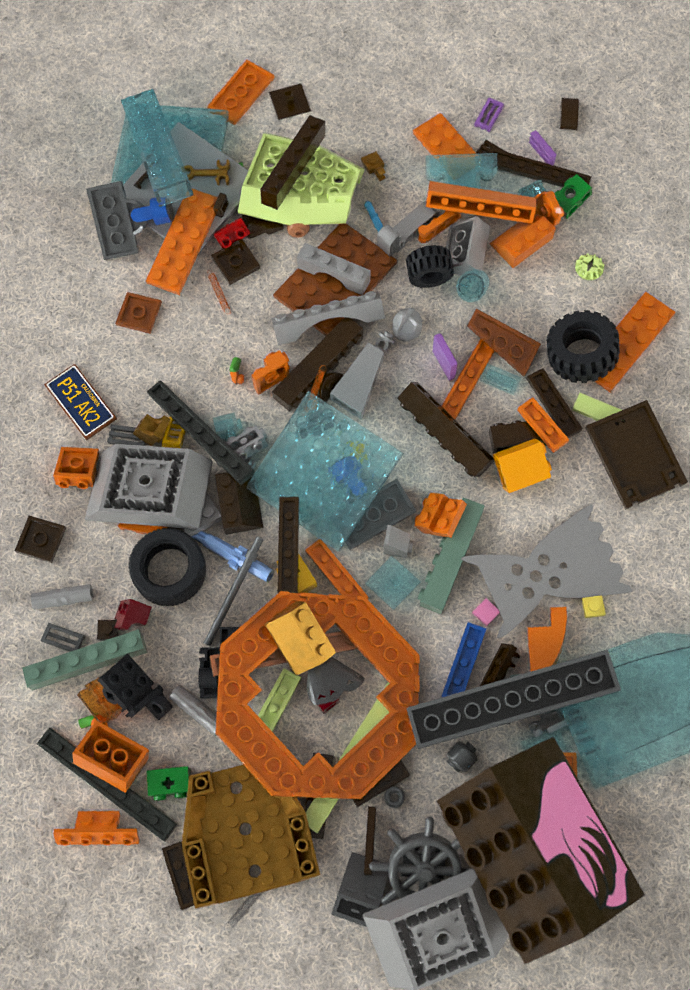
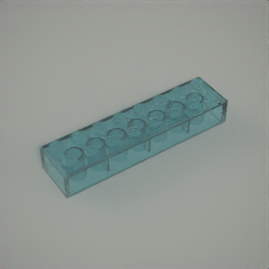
M154 89L121 99L159 207L194 196Z

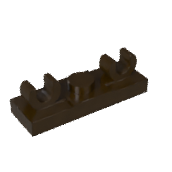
M501 643L480 686L503 680L506 677L508 668H515L516 665L511 660L513 657L520 658V655L516 653L517 647L512 644Z

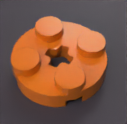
M544 191L535 196V214L545 216L553 226L558 225L561 217L564 216V210L560 207L554 192Z

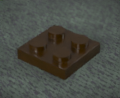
M239 239L232 243L230 247L223 248L211 255L212 260L229 285L260 269V264L243 239Z
M29 515L14 551L53 563L66 527Z

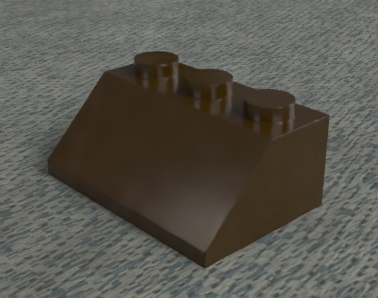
M228 472L215 474L225 534L264 528L255 474L242 485Z

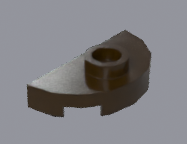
M332 372L324 375L320 384L319 395H317L321 404L325 405L329 400L331 391L343 377L342 373Z

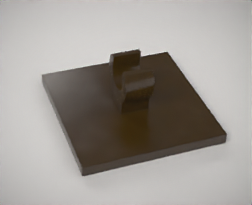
M301 83L269 92L278 120L311 111Z

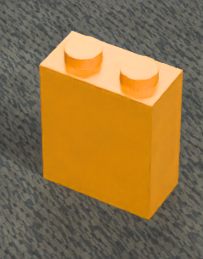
M532 439L493 454L502 487L506 492L511 493L551 478L550 471H552L550 462L546 460L545 453L547 451L543 442Z

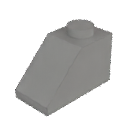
M387 525L384 554L407 558V553H411L413 542L410 541V534Z

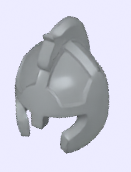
M414 308L401 309L395 315L392 329L397 339L409 342L419 337L422 331V318Z

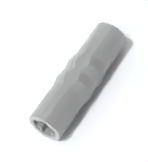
M91 584L31 594V604L34 610L93 601Z
M181 685L177 686L169 698L210 733L217 736L215 734L216 714Z

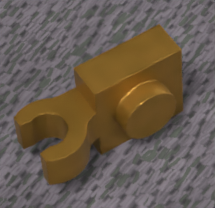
M377 151L361 158V162L369 174L374 172L379 182L386 179L384 176L386 173L384 162Z

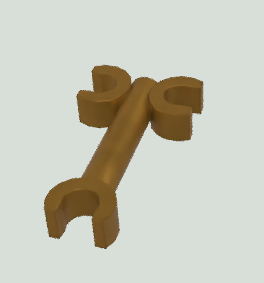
M217 160L218 169H193L192 166L186 165L184 166L185 171H190L191 173L184 174V179L191 180L194 176H216L217 185H220L221 179H225L226 185H229L228 170L231 167L230 161L226 160V165L221 166L220 160Z

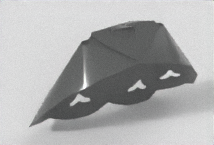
M330 657L321 665L308 670L307 693L314 705L333 702L340 698L343 691L357 689L364 682L365 678L337 659ZM348 680L354 682V683H350L349 685H347ZM330 690L336 691L335 693H332V695H330ZM319 694L326 696L324 698L321 697L320 699H318Z

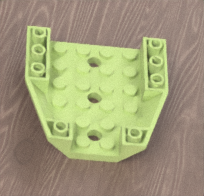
M263 133L242 185L238 213L286 225L295 223L304 225L346 224L351 210V199L357 183L360 184L364 168L319 145L302 171L308 172V174H300L278 210L261 204L260 189L293 139ZM268 164L274 165L273 167H267ZM337 179H340V180H342L343 182L337 183V182H335V181H336Z

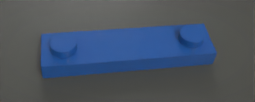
M470 622L467 623L441 698L465 691L486 628Z

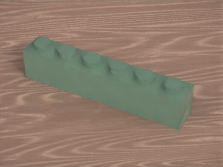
M464 497L462 500L467 503L466 508L452 537L442 538L439 545L442 550L440 554L436 553L432 562L435 567L432 572H428L425 582L428 584L425 589H421L418 600H421L419 606L438 614L443 612L463 563L461 558L465 557L485 507V505Z
M138 629L23 667L22 670L26 686L33 691L115 664L126 654L133 658L148 652L143 635Z

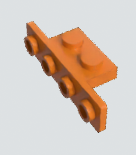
M78 811L75 829H54L53 832L56 844L63 846H88L90 844L106 846L123 844L128 846L139 844L140 840L137 829H118L120 821L119 811Z

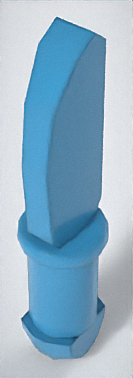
M366 201L364 207L367 209L370 219H372L376 230L379 232L383 224L373 208V204L370 201Z

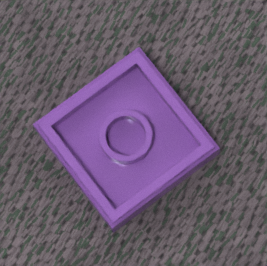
M442 334L434 335L432 351L446 377L451 381L455 379L458 363Z

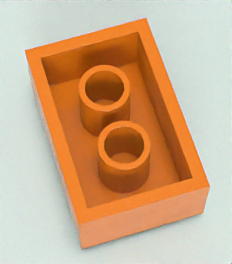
M96 720L74 750L73 764L126 793L147 763L149 749Z

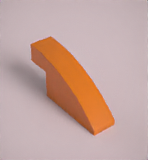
M550 607L551 626L528 627L530 672L557 663L565 640L567 607Z

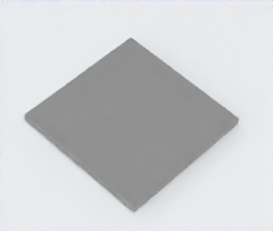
M178 122L123 186L127 199L138 200L144 206H150V198L166 195L171 201L174 217L188 187L216 197L219 196L220 192L226 194L229 202L222 218L215 216L199 251L200 253L213 238L214 233L224 225L239 207L242 185L248 170ZM157 159H160L161 165L155 168L151 173L153 175L149 179H145L141 184V189L136 188L134 184ZM217 160H220L221 166L226 165V160L230 161L231 167L228 170L229 185H226L225 179H221L220 185H217L216 176H194L191 180L184 179V174L191 173L190 171H185L184 166L186 165L192 166L193 169H218ZM151 219L148 221L147 227L165 239L172 222L156 225L154 220Z

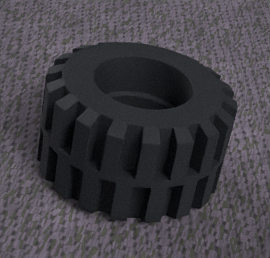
M440 245L424 246L412 251L406 258L409 282L415 287H436L446 283L454 276L451 253L446 247Z

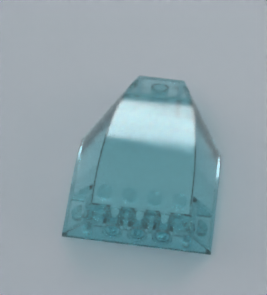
M657 632L608 649L621 691L561 708L595 790L690 753V634Z

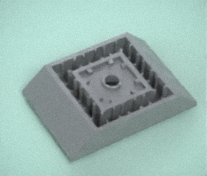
M114 444L102 452L85 520L199 529L213 461L191 449ZM146 478L150 479V482L148 484H141L142 480Z
M474 869L362 914L389 986L405 990H420L495 958L509 937L497 912L489 905L486 892ZM440 934H447L444 939L437 940Z

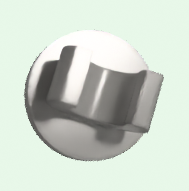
M384 331V333L380 332L381 338H378L375 344L379 346L384 341L385 347L383 350L387 351L390 348V343H395L394 336L387 331Z

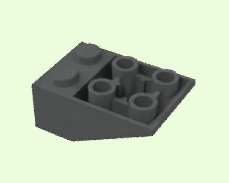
M351 852L331 915L367 927L362 914L379 908L389 874L386 871H372L371 876L364 875L365 856Z

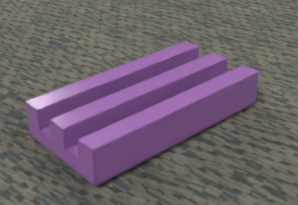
M488 98L474 126L480 127L482 130L485 129L490 133L504 107V103ZM490 103H492L493 105L488 115L486 116L484 122L481 123V119L483 118ZM496 106H499L489 125H486Z
M536 130L531 132V137L529 138L530 145L547 164L553 165L556 153Z

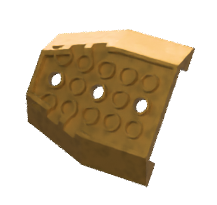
M244 765L212 773L206 771L189 776L182 848L195 909L284 887L320 875L306 812L297 797L271 796ZM235 782L242 784V791L238 794L231 792V786ZM244 823L251 825L252 829L248 835L240 833V827ZM253 865H258L261 868V873L256 878L251 877L249 874V870Z

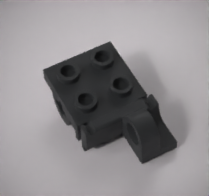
M220 627V645L240 627ZM220 647L200 648L199 654H205V658H199L198 683L200 698H217L218 676L213 677L210 656L220 654Z
M126 654L97 680L104 687L102 690L104 697L112 704L118 703L122 707L121 712L128 711L125 715L126 717L130 716L132 718L146 706L159 721L173 708L172 704L165 698L163 694L164 689L159 684L153 690L151 686L154 682L129 654Z

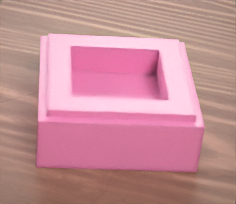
M486 598L472 614L487 627L500 612Z

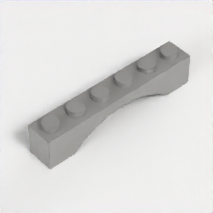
M370 291L361 296H350L345 300H334L329 302V304L314 305L305 310L298 309L290 314H278L271 319L278 345L296 341L309 327L326 319L351 317L368 323L384 319L385 315L378 291Z

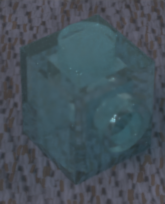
M235 412L213 418L216 434L222 440H227L231 436L237 437L240 435L239 430L243 429L240 418L236 419Z

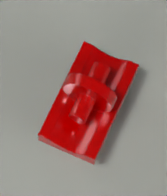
M240 217L230 224L227 223L225 227L215 232L214 236L223 249L230 247L232 243L239 239H243L250 234V231Z

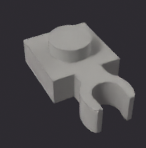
M559 709L540 715L541 720L533 721L529 724L534 737L540 736L546 730L550 734L567 726L566 720Z

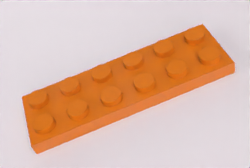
M188 187L147 276V284L177 295L181 294L216 216L213 207L218 197Z
M645 292L616 326V330L619 333L620 354L615 368L611 372L608 371L607 376L604 378L599 377L595 382L611 392L676 312Z

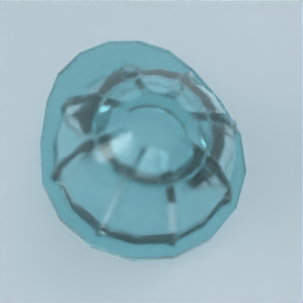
M479 269L463 273L458 278L456 284V291L459 297L467 302L480 300L489 287V277L484 271Z

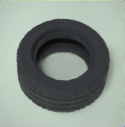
M162 528V530L157 529L152 533L149 532L137 542L138 544L134 546L130 554L131 557H129V574L133 584L145 599L161 606H174L187 602L188 599L190 600L191 597L198 593L206 577V561L194 538L178 529ZM168 549L181 551L188 557V568L180 581L172 585L162 586L153 583L148 578L150 560L157 553Z

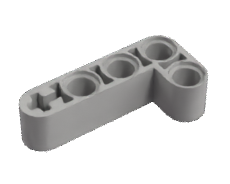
M426 201L422 202L393 228L388 224L383 226L377 235V246L388 256H392L395 252L398 253L406 246L405 244L408 241L411 242L419 235L417 234L418 228L421 225H428L432 219L439 216V212L434 208L426 207Z

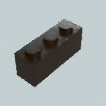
M516 420L510 424L496 423L490 426L489 429L493 454L532 439H537L544 443L527 421Z

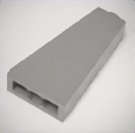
M368 343L330 393L331 401L360 419L364 416L384 359V352L379 346Z

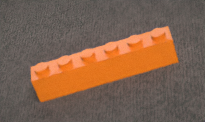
M429 181L426 207L532 224L536 211V198Z

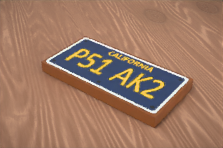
M75 364L44 384L86 441L117 420L116 416Z

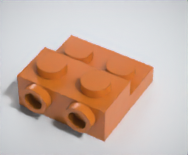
M279 350L268 354L264 359L265 367L256 369L252 374L254 389L258 395L283 381L289 374V358L285 352L281 353Z
M61 447L53 474L55 484L61 488L77 486L80 489H87L88 487H93L97 474L96 466L100 455L99 449Z
M430 493L428 498L423 500V509L415 517L414 526L425 534L451 538L467 503L463 500L448 498L444 494Z

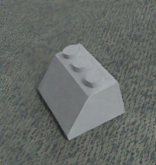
M477 216L452 224L449 227L446 248L450 250L455 275L471 277L482 273L490 226Z

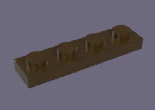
M544 368L528 375L526 380L562 432L568 438L581 432L582 426Z

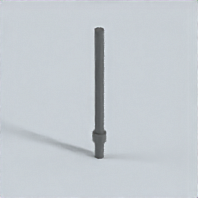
M257 536L251 549L247 550L244 556L246 559L204 641L206 645L211 646L252 562H255L258 557L257 552L264 539Z

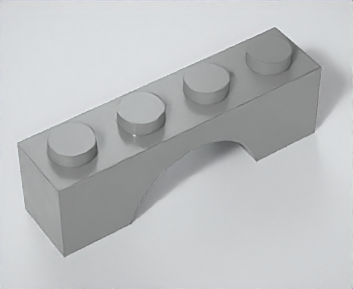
M304 243L297 256L299 269L313 275L318 272L329 274L341 281L346 289L360 295L364 294L370 283L371 270L307 243Z

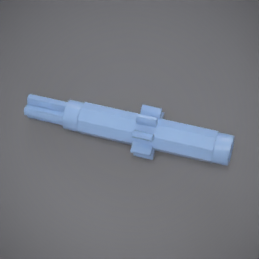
M200 531L192 536V538L202 543L204 547L228 560L229 567L236 571L239 567H242L246 559L244 556L248 550L241 545L236 548L204 531ZM257 559L255 562H252L248 570L249 573L266 582L272 579L275 572Z

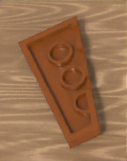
M477 308L467 325L470 330L522 376L526 375L541 343Z

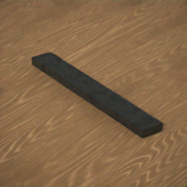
M161 380L147 391V394L240 485L255 474L254 469Z
M50 727L37 742L38 746L164 842L177 826L174 821L129 788L125 793L73 764V752L76 747Z

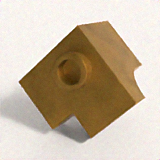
M146 414L134 430L133 435L150 446L156 442L160 443L165 435L164 431L168 426L170 418L164 415L156 419Z

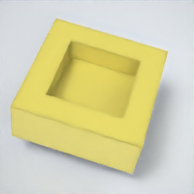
M602 595L581 599L585 618L606 615Z

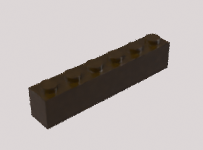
M311 115L308 116L261 187V204L278 210L323 141L326 121Z
M344 317L272 391L273 399L289 412L293 408H298L302 402L301 399L313 392L312 387L313 385L315 386L314 381L316 377L318 382V371L320 370L321 374L323 370L326 374L330 369L334 370L338 366L339 360L342 357H347L351 352V348L363 340V328L350 317Z
M411 382L397 397L401 402L400 406L404 410L410 411L417 423L423 424L426 427L425 431L439 441L440 447L452 454L451 457L455 462L461 463L465 467L464 470L469 476L480 477L494 462V458L418 382Z

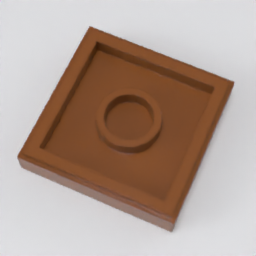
M127 292L115 324L151 334L162 301Z

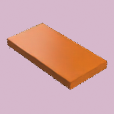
M246 60L209 103L207 109L231 124L236 125L274 79V74Z

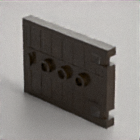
M647 400L588 424L585 427L625 510L631 508L634 502L638 504L673 490L676 484L683 486L688 483ZM673 472L675 477L670 478L669 474ZM631 490L633 495L628 496L627 491Z

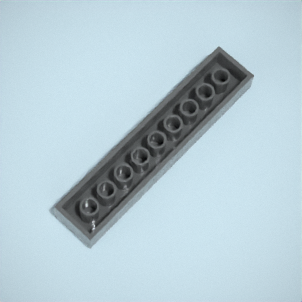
M607 649L414 705L406 709L417 747L422 749L619 692L621 688Z

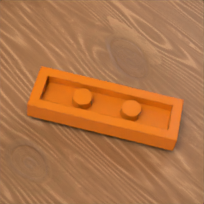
M533 397L518 407L517 411L553 453L569 442L568 437Z

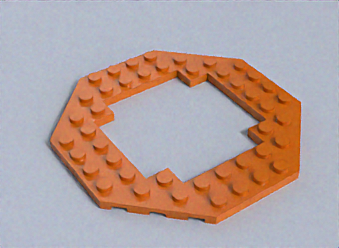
M280 591L220 645L215 734L271 796L362 799L416 745L406 708L419 704L420 655L365 596L351 597L335 594L320 595L317 593H289L287 591ZM296 601H306L324 633L333 625H336L390 683L376 696L389 713L333 767L319 752L303 766L248 705L262 691L249 674L278 649L277 644L264 624Z

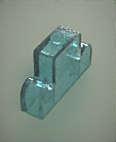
M497 153L428 155L425 158V175L428 181L439 182L443 179V183L480 189V178L486 182L491 181L498 169Z

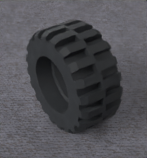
M584 310V312L574 311V314L570 315L568 313L563 316L562 320L558 319L555 322V326H551L546 339L549 363L553 371L557 375H561V378L565 380L570 379L574 383H577V381L587 383L590 380L594 382L599 377L604 378L608 375V371L611 372L615 368L620 354L619 333L616 330L615 324L605 315L601 316V313L595 311L590 313V310ZM583 339L595 341L600 345L596 350L587 354H575L567 350L570 344Z

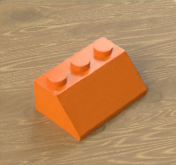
M535 214L532 224L517 222L490 242V245L514 268L551 241L556 228L545 216Z

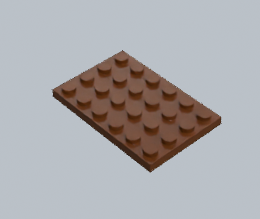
M339 224L317 247L371 270L370 283L364 294L372 291L397 264V259L391 255L388 256L380 247L348 224ZM299 268L273 294L275 299L293 312L298 309H309L314 305L329 304V302L334 300H345L350 296H361L346 289L341 281L329 274L318 272L313 275ZM344 317L326 319L316 323L313 327L327 336Z

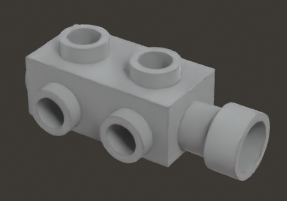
M257 426L247 427L237 437H229L226 443L243 460H246L248 457L268 447L265 440L268 436L263 428L258 429Z

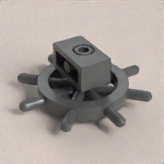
M429 816L426 818L424 832L412 834L404 839L395 829L390 828L388 830V836L396 844L390 854L388 863L371 862L369 864L370 870L386 871L389 874L393 890L381 899L382 905L391 903L398 896L403 898L415 893V891L409 888L418 880V891L428 887V882L434 885L441 882L440 879H444V876H450L449 878L472 869L462 868L457 852L461 845L457 839L451 843L446 838L433 833V817ZM447 857L450 858L452 867H445ZM397 872H400L401 876L408 878L401 882Z

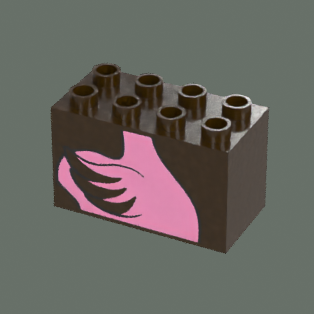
M554 737L489 767L437 800L445 823L454 832L464 851L467 864L474 869L486 892L489 905L497 912L509 934L511 946L519 953L524 964L585 938L645 896Z

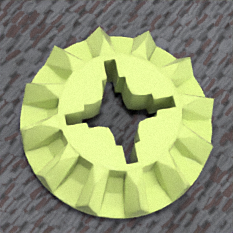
M587 253L586 255H581L576 261L575 270L581 278L595 280L603 274L604 264L602 258H598L596 254L589 255ZM591 261H592V262H593V263H592L593 265H592L591 269H589V271H587V269H588L587 267H588L589 263H591Z

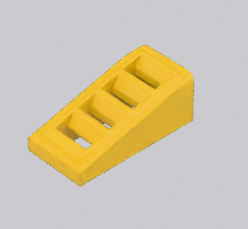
M169 417L170 421L162 439V447L182 448L186 431L180 425L173 424L174 420ZM171 428L180 429L181 431H174Z

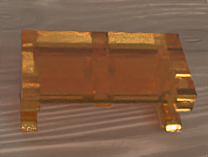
M98 679L87 683L85 685L86 689L80 691L77 696L97 721L106 724L120 715L122 707L118 703H110L104 697L102 692L104 687L97 681Z

